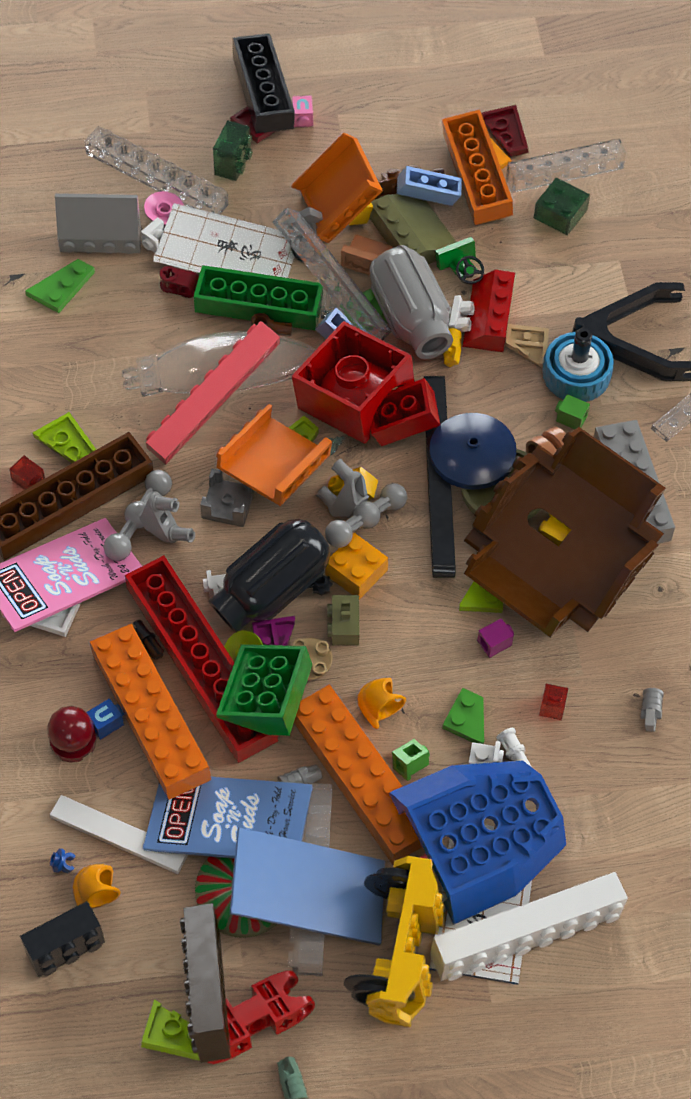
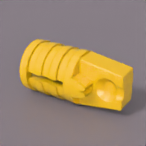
M449 328L453 342L449 349L443 353L444 364L448 367L457 365L460 361L461 331L455 328Z

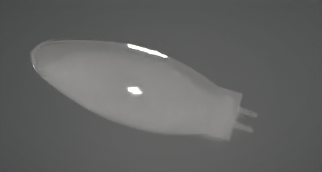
M225 331L206 334L181 342L159 355L152 354L136 358L137 368L129 367L122 370V377L127 379L124 381L123 387L126 390L140 388L143 397L162 393L163 391L190 393L195 385H201L209 370H215L218 367L219 360L225 354L229 355L233 351L234 344L239 339L243 340L247 336V331ZM280 336V344L236 391L292 379V375L316 349L298 340Z

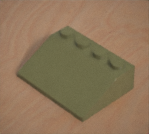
M392 194L385 195L371 202L373 209L370 220L387 244L393 248L398 245H405L413 249L426 259L428 265L436 261L435 250L456 243L426 200Z

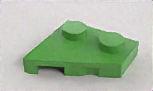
M462 688L442 725V729L470 742L484 744L483 697Z

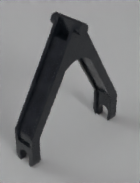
M656 282L583 318L577 317L575 319L572 332H577V330L582 328L590 330L592 335L601 339L609 347L613 359L663 381H691V373H684L691 371V361H669L614 337L607 327L653 303H677L682 301V293L671 292L685 291L683 283Z

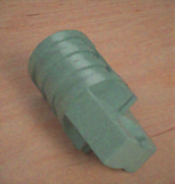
M286 1057L277 1062L284 1098L309 1099L295 1058Z

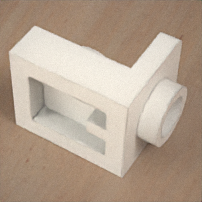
M157 217L141 231L143 246L155 254L159 247V240L162 239L164 234V221Z
M211 570L206 571L207 578L203 579L204 592H209L210 599L223 588V580L226 574L211 576Z
M496 741L495 746L472 742L468 764L502 762L504 750H500L501 742Z

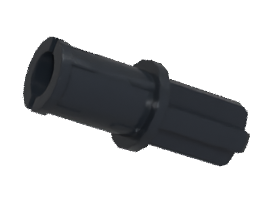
M142 620L134 621L133 624L136 626L134 629L145 649L153 659L161 658L164 655V650L156 641L155 634L147 629Z

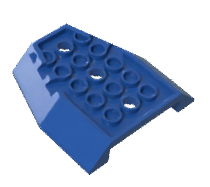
M525 761L452 765L389 793L399 815L406 812L428 859H432V867L447 896V899L443 902L444 907L453 925L515 897L567 845L563 816L542 775ZM529 800L535 803V812L527 810L525 806L526 801ZM484 820H493L495 830H488L484 825ZM444 837H449L453 840L454 847L452 849L444 847L442 843Z

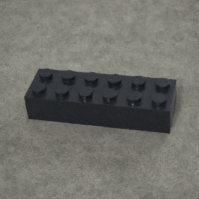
M270 33L233 37V59L255 133L294 129L295 111Z

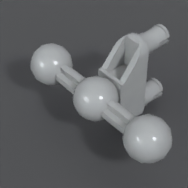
M342 459L337 460L331 468L344 481V486L339 495H334L327 486H323L316 494L329 508V513L332 516H347L350 518L347 521H331L326 527L325 538L327 542L337 548L347 546L352 540L353 532L358 528L370 529L375 527L380 520V514L385 510H399L407 502L405 488L397 483L386 485L381 490L380 499L374 503L367 501L369 496L367 495L363 475L360 472L353 471Z
M160 469L153 470L146 476L144 483L147 491L140 501L131 502L126 507L124 513L126 523L120 533L111 534L105 539L103 548L104 553L109 559L121 561L130 555L132 549L130 538L135 530L145 527L146 531L151 532L167 543H174L176 541L191 543L194 541V530L192 528L179 527L170 512L178 511V499L163 497L172 487V480L167 472Z

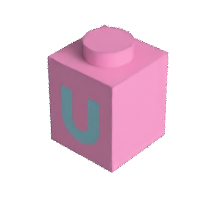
M293 96L292 105L295 111L294 127L313 126L312 96Z

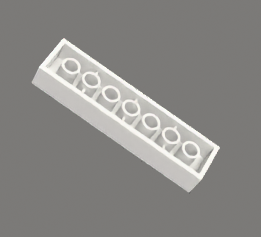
M616 872L435 936L430 956L440 980L448 979L453 981L460 978L462 973L467 971L478 972L482 970L486 964L492 962L494 964L502 963L508 959V956L513 954L521 956L531 950L530 948L536 946L540 948L546 947L553 940L560 937L568 939L575 935V932L582 929L590 931L604 921L606 923L614 922L620 918L628 897Z

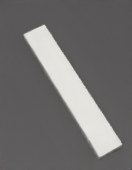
M63 795L60 796L50 813V818L176 874L179 873L188 854L143 850L147 832Z

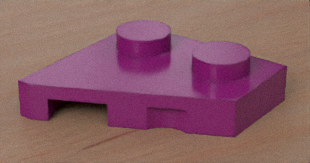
M295 616L252 622L253 633L261 639L263 645L288 646L295 625Z

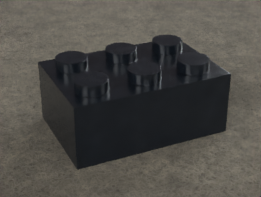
M88 901L20 935L25 952L38 977L53 974L59 966L65 963H74L79 959L80 955L86 952H94L105 943L101 925Z

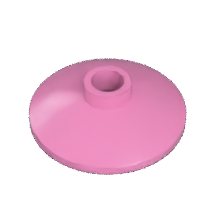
M160 191L151 194L146 199L144 211L151 221L158 217L164 221V225H167L173 207L184 208V204L177 195Z

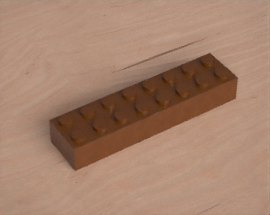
M127 432L0 503V555L3 560H7L144 482L146 476L154 470L153 462L132 434Z

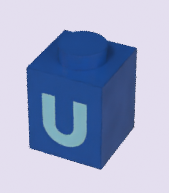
M110 698L86 712L92 719L95 733L100 740L124 726L122 718L124 712L118 703L114 705Z

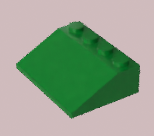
M241 644L216 713L217 718L266 735L290 736L312 668L307 647Z

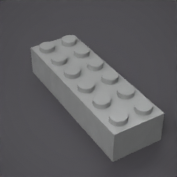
M637 420L595 428L594 438L659 483ZM662 494L646 520L664 533L657 544L671 541L675 530L664 494Z

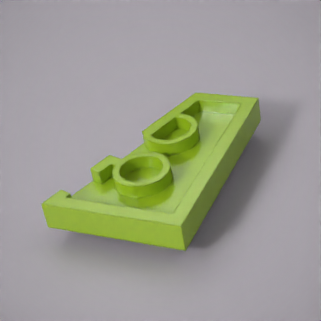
M154 999L141 1047L200 1061L198 1053H193L192 1042L189 1039L187 1023L190 1022L181 1018V1014L174 1010L171 1012L162 1007V1003Z

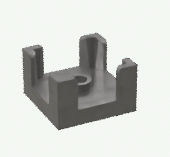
M211 469L209 475L210 487L207 497H202L200 504L201 518L244 527L254 490L244 484L223 480L221 470Z

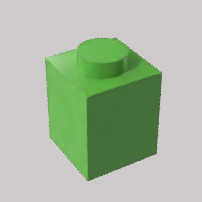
M567 394L564 400H560L556 406V422L572 429L581 428L588 416L590 404Z

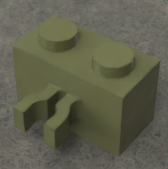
M332 595V604H327V617H332V623L327 624L328 637H332V646L359 645V595Z

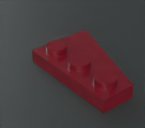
M516 105L481 113L486 128L509 157L529 153Z

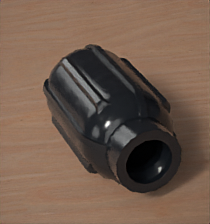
M292 519L279 523L226 569L223 588L208 601L217 614L235 633L242 630L251 621L271 620L324 574V569L327 567L330 559L329 544L320 531L306 520Z

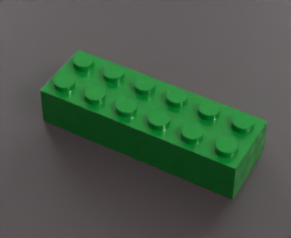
M202 265L193 297L195 313L251 321L252 317L257 313H264L274 322L292 323L293 328L316 331L323 302V283Z

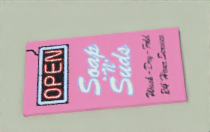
M106 518L0 563V612L14 632L125 583L126 574L142 567L132 552L121 561H114L106 556L103 548L105 539L111 534L117 533Z

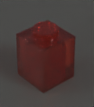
M25 455L9 469L12 481L24 490L45 479L43 468Z
M546 683L539 716L562 720L568 688Z

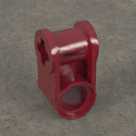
M166 266L160 270V288L166 293L192 298L194 297L199 275L193 271Z

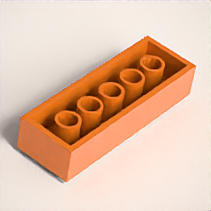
M480 109L442 119L443 135L456 173L459 178H462V190L474 224L478 225L513 216V200Z

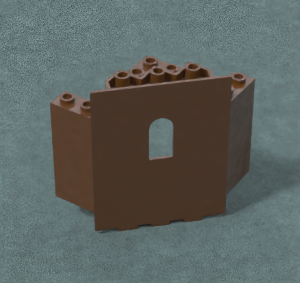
M580 427L573 432L568 431L562 439L564 445L554 455L538 445L532 454L529 452L523 458L518 457L512 466L514 471L511 476L500 481L493 490L495 492L493 499L485 506L481 505L475 512L474 516H476V519L472 525L473 529L464 539V542L478 551L477 554L473 553L466 562L468 567L464 574L550 638L570 619L589 632L599 618L606 617L623 592L625 593L635 580V576L654 555L653 551L659 545L657 542L664 535L663 532L646 520L666 488ZM542 509L571 529L559 546L529 525L528 515L531 511Z

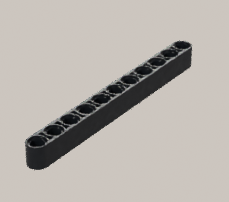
M423 376L434 390L441 424L447 420L445 376ZM435 427L425 431L432 577L455 578L456 564L451 484L443 480L436 473L431 464L429 454L430 441L437 429Z

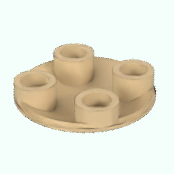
M317 638L296 639L293 642L292 646L307 647L312 662L308 680L318 679L329 671L333 657L326 641Z

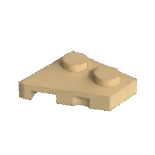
M508 324L505 346L543 368L549 329Z

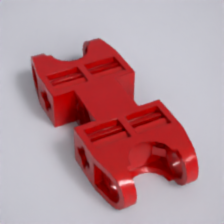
M283 971L251 985L252 998L234 1007L231 1006L226 998L231 1058L207 1063L217 1064L230 1060L252 1048V1035L269 1026L278 1035L297 1025L311 1014L315 1008V1002L311 996H288L291 992L290 990L296 986L299 980L294 971Z

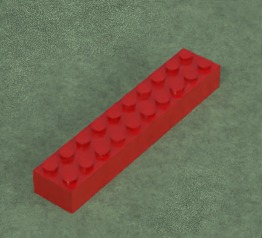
M163 555L126 574L125 581L129 593L236 761L240 763L279 741L278 735H266L217 718L216 713L233 669L234 661L166 557Z

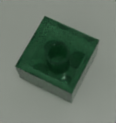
M227 120L213 147L214 174L216 176L237 181L239 175L244 173L245 163L251 159L253 152L250 148L252 141L250 126Z
M556 177L537 200L534 219L568 236L588 210L590 194Z

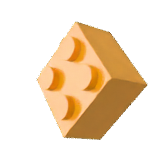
M353 533L351 542L345 547L338 548L330 556L329 563L325 568V575L330 576V579L350 594L359 595L360 600L388 571V557L356 533Z

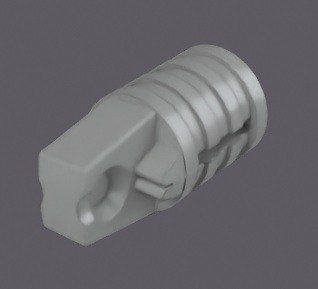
M657 688L643 690L641 719H645V728L648 732H655L657 719L662 718V698L664 693Z
M315 764L309 767L297 768L289 773L278 776V782L312 784L322 779L323 776L320 768Z

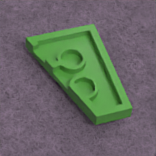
M77 259L25 290L26 296L60 313L93 276L95 268Z

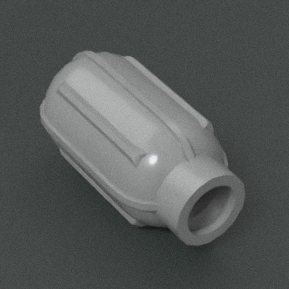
M398 245L383 252L370 264L371 289L394 336L412 345L416 355L421 359L435 358L443 354L453 342L452 335L448 329L450 306L426 259L405 245Z

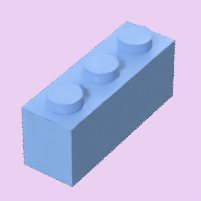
M406 166L398 175L397 194L450 206L461 197L462 178Z

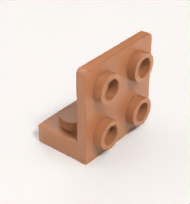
M355 235L350 246L344 245L341 250V266L370 275L371 262L383 252L393 247L373 239Z

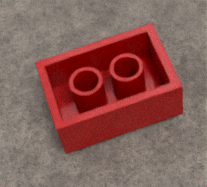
M425 378L391 390L380 403L372 420L371 434L381 447L440 426L435 393Z

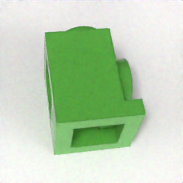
M413 739L392 751L393 769L408 781L411 779V775L429 765L430 753L426 746Z

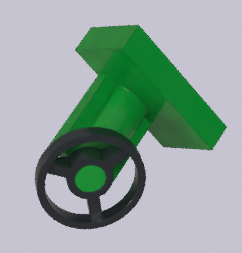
M472 237L435 250L436 266L440 271L450 268L460 281L470 285L476 284L482 279L484 266L476 258L475 241ZM469 259L475 260L480 265L481 270H478ZM475 274H481L480 278L476 281L465 280L466 278L473 277Z

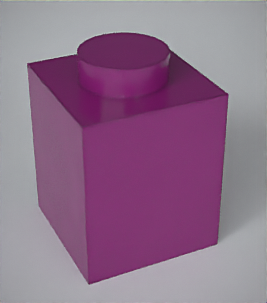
M500 618L478 631L477 642L488 657L491 658L512 646L514 631L509 624H505L503 619Z

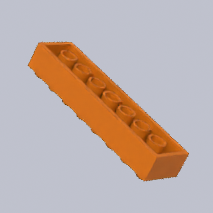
M132 623L90 641L93 657L117 703L122 708L124 716L168 800L211 780L209 765Z
M329 684L301 700L294 721L295 726L391 864L394 865V861L409 856L422 848L406 812L399 815L389 794L391 791L403 786Z

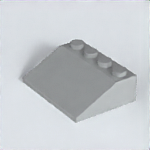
M55 193L57 236L60 252L128 254L141 252L142 230L137 195Z

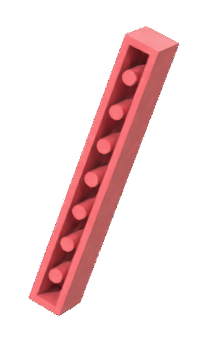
M262 321L257 325L253 324L247 331V336L243 340L239 339L234 344L233 351L229 355L225 354L219 360L218 367L207 372L204 377L205 380L201 385H195L189 393L190 396L177 404L175 407L176 411L171 416L167 415L162 420V426L157 431L153 430L147 436V449L165 465L280 344V336Z

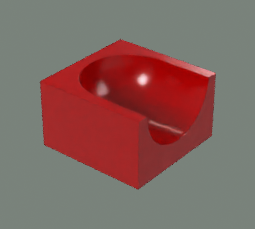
M345 321L331 333L292 375L298 409L364 444L370 439L373 417L385 396L395 387L399 388L415 382L412 356Z

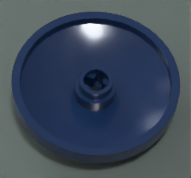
M463 413L450 417L437 427L430 441V460L436 473L451 485L471 490L485 489L498 484L511 472L516 459V442L511 431L498 419L481 413Z

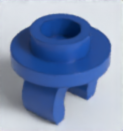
M61 848L57 852H53L50 859V866H52L53 872L59 873L62 871L70 873L73 871L74 867L67 865L66 860L72 861L76 855L70 852L65 854V850Z

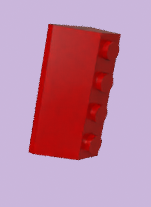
M493 270L484 274L478 283L472 285L470 301L473 302L475 310L473 315L467 316L471 320V330L465 332L462 347L504 352L515 272Z

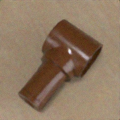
M257 313L251 319V326L253 324L257 325L262 321L276 334L291 336L292 323L274 322L264 313Z

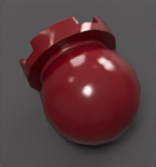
M75 706L61 707L52 714L47 725V734L50 739V747L60 760L70 763L80 762L90 752L94 751L97 740L93 721L89 714L82 708Z

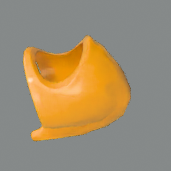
M379 678L370 681L360 689L357 696L361 712L375 729L380 727V720L394 715L406 703V697L393 694L391 678Z
M92 864L78 872L73 882V894L77 906L88 901L91 908H96L109 904L120 896V890L112 886L113 869L110 865Z

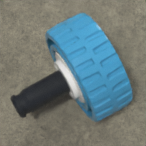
M582 328L577 330V332L563 334L553 340L545 352L542 369L544 383L555 396L563 400L567 394L585 402L596 399L606 391L610 384L614 365L613 355L609 347L601 339L592 335L588 329Z

